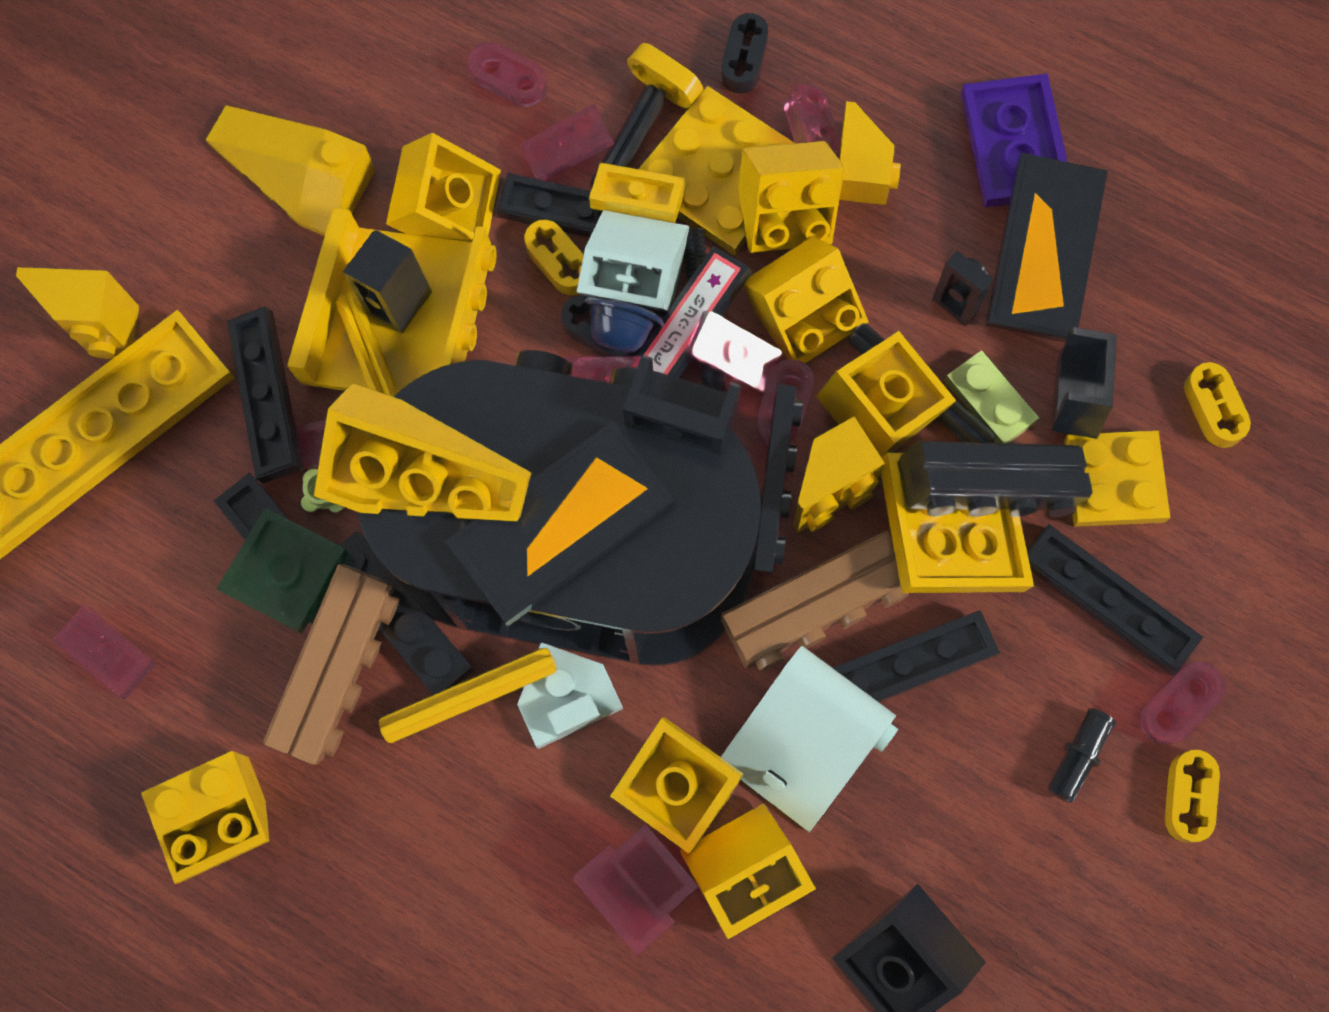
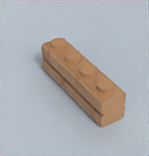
M886 530L721 613V622L746 670L757 665L759 671L766 670L785 659L782 652L796 644L806 649L826 638L824 630L840 623L843 629L849 628L868 616L865 609L881 602L884 608H887L905 599L909 594L902 593L891 533Z
M338 564L262 742L264 745L315 765L321 762L325 755L334 756L344 733V730L337 728L343 711L345 710L350 713L353 711L362 691V686L355 684L362 666L370 669L380 649L381 642L374 640L381 622L389 624L397 609L399 598L392 596L396 585L351 566Z

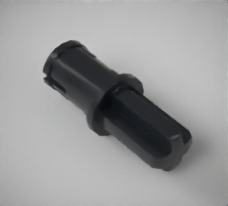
M1089 708L1087 710V715L1073 741L1065 743L1063 749L1066 751V754L1048 785V790L1052 795L1062 801L1071 803L1076 799L1092 767L1100 765L1101 762L1098 756L1112 729L1117 725L1115 719L1098 709Z

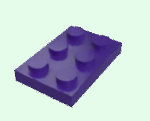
M1048 73L963 84L961 98L984 208L1009 204L1017 159L1021 153L1068 162Z

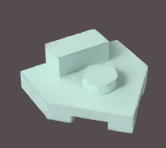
M542 642L539 649L548 648L555 659L557 671L548 677L524 686L517 704L537 749L623 709L603 664Z

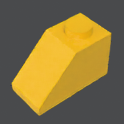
M847 101L839 151V160L845 167L839 200L886 205L889 189L897 190L900 177L901 163H893L894 144L855 102Z

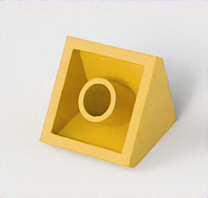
M662 717L610 797L689 854L728 801L743 773L671 721Z

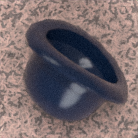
M588 297L584 300L586 304H593L590 322V332L593 339L599 345L612 351L623 353L635 352L643 346L653 325L659 328L664 326L661 317L637 305L596 297Z

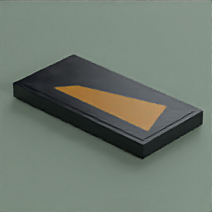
M1026 153L1019 155L986 326L1065 342L1071 328L1079 327L1108 170Z
M612 421L529 480L521 516L518 521L475 519L445 542L508 627L675 504V499L614 421Z

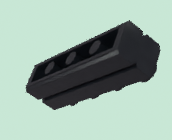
M918 441L904 452L899 459L902 480L905 481L904 492L907 507H910V509H927V513L930 516H942L950 514L956 509H968L970 516H985L997 510H1008L1010 516L1021 517L1030 515L1037 510H1048L1050 517H1062L1076 512V506L1089 499L1093 493L1089 473H1085L1087 465L1083 447Z

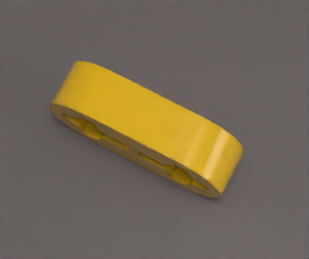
M640 44L627 60L629 69L641 82L661 88L665 92V98L681 108H690L703 92L700 80L690 70L650 44Z
M538 220L532 223L524 235L527 253L561 293L569 296L580 294L577 293L579 278L575 280L571 276L564 278L563 268L560 263L564 261L571 270L579 268L580 277L584 254L555 222ZM543 236L546 240L551 238L555 252L552 254L544 245L538 246V237Z
M1212 362L1202 363L1197 366L1185 380L1184 392L1206 439L1217 447H1232L1249 432L1251 424L1249 414L1231 376L1224 367ZM1204 378L1206 382L1214 381L1217 387L1211 392L1209 388L1201 389L1198 383ZM1223 418L1225 422L1233 421L1235 428L1231 432L1228 429L1220 430L1217 423Z
M1190 750L1177 755L1169 768L1165 826L1173 838L1183 843H1196L1209 838L1214 832L1216 825L1220 771L1215 758L1205 751ZM1195 760L1197 769L1204 771L1205 777L1196 780L1193 793L1191 792L1192 777L1184 774L1183 768L1193 764ZM1192 800V815L1200 819L1201 825L1200 827L1192 828L1190 833H1188L1187 824L1181 823L1179 816L1189 812L1190 801Z

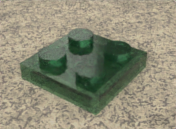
M264 508L218 585L217 590L284 626L303 634L326 594L338 564H343L349 552L334 542Z

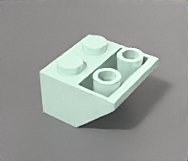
M603 210L585 247L577 293L587 297L620 301L645 309L667 313L675 301L689 226Z

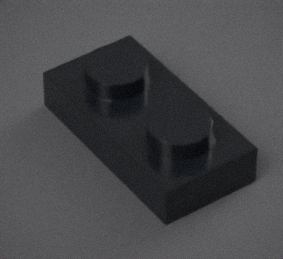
M956 251L945 263L932 300L967 326L977 315L993 278L988 275L986 268L974 258H966Z

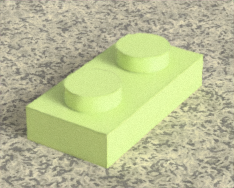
M982 350L949 373L945 378L944 382L968 411L994 433L995 437L993 440L995 443L1009 444L1036 424L1039 419L1037 414Z

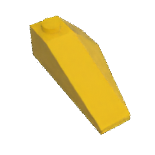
M227 105L206 138L207 143L241 174L246 175L260 188L262 193L271 201H275L299 226L323 236L326 234L332 209H346L353 213L376 171L367 148L363 144L326 129Z
M352 383L328 408L314 497L360 513L379 514L382 509L407 510L408 516H425L427 511L453 513L457 518L518 521L521 516L531 472L401 399Z

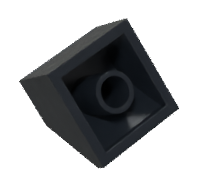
M916 884L887 907L832 957L877 1012H935L961 994L986 963L919 884Z

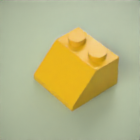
M434 133L402 147L386 224L405 234L467 242L473 241L476 226L485 227L489 235L501 170Z
M17 267V278L53 320L72 339L76 340L89 355L100 359H113L115 354L121 353L134 343L139 305L108 271Z
M900 331L836 371L816 396L838 425L855 416L881 457L901 447L956 401Z

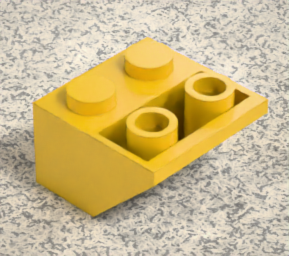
M826 141L742 149L738 189L747 245L751 253L795 248L813 236L828 244H832L845 167Z
M814 236L751 275L743 285L758 320L790 363L797 369L850 335L862 323L867 324L869 322L839 249Z
M855 416L814 439L792 525L796 533L808 527L811 532L817 531L835 518L832 513L846 505L851 510L855 509L874 496L872 490L879 483L878 479L885 463Z
M234 751L228 752L141 792L174 884L186 881L270 841L266 800L250 759L245 755Z
M764 803L701 838L689 854L683 849L680 850L726 939H730L816 889L791 843Z

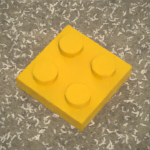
M1159 431L1100 433L1097 439L1072 434L1066 436L1064 445L1083 447L1087 465L1085 473H1089L1093 491L1091 497L1077 505L1076 512L1072 513L1074 527L1165 523L1170 519Z

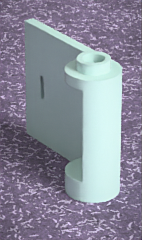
M801 646L781 671L721 758L743 773L741 780L810 833L874 747L882 752L898 731V728L891 724L896 715L805 647Z

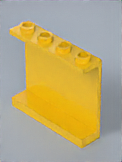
M332 209L287 367L301 385L345 391L354 383L368 388L336 305L337 297L348 292H354L343 270L369 235L375 231L373 229L359 228L350 210ZM476 226L472 242L377 230L412 249L432 290L428 299L403 333L367 314L397 393L409 383L430 371L465 361L467 352L473 351L477 339L475 320L477 312L483 311L487 299L485 280L487 272L494 270L497 255L496 247L491 245L485 227Z

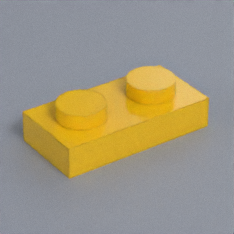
M600 163L589 196L590 208L675 223L685 192V178Z

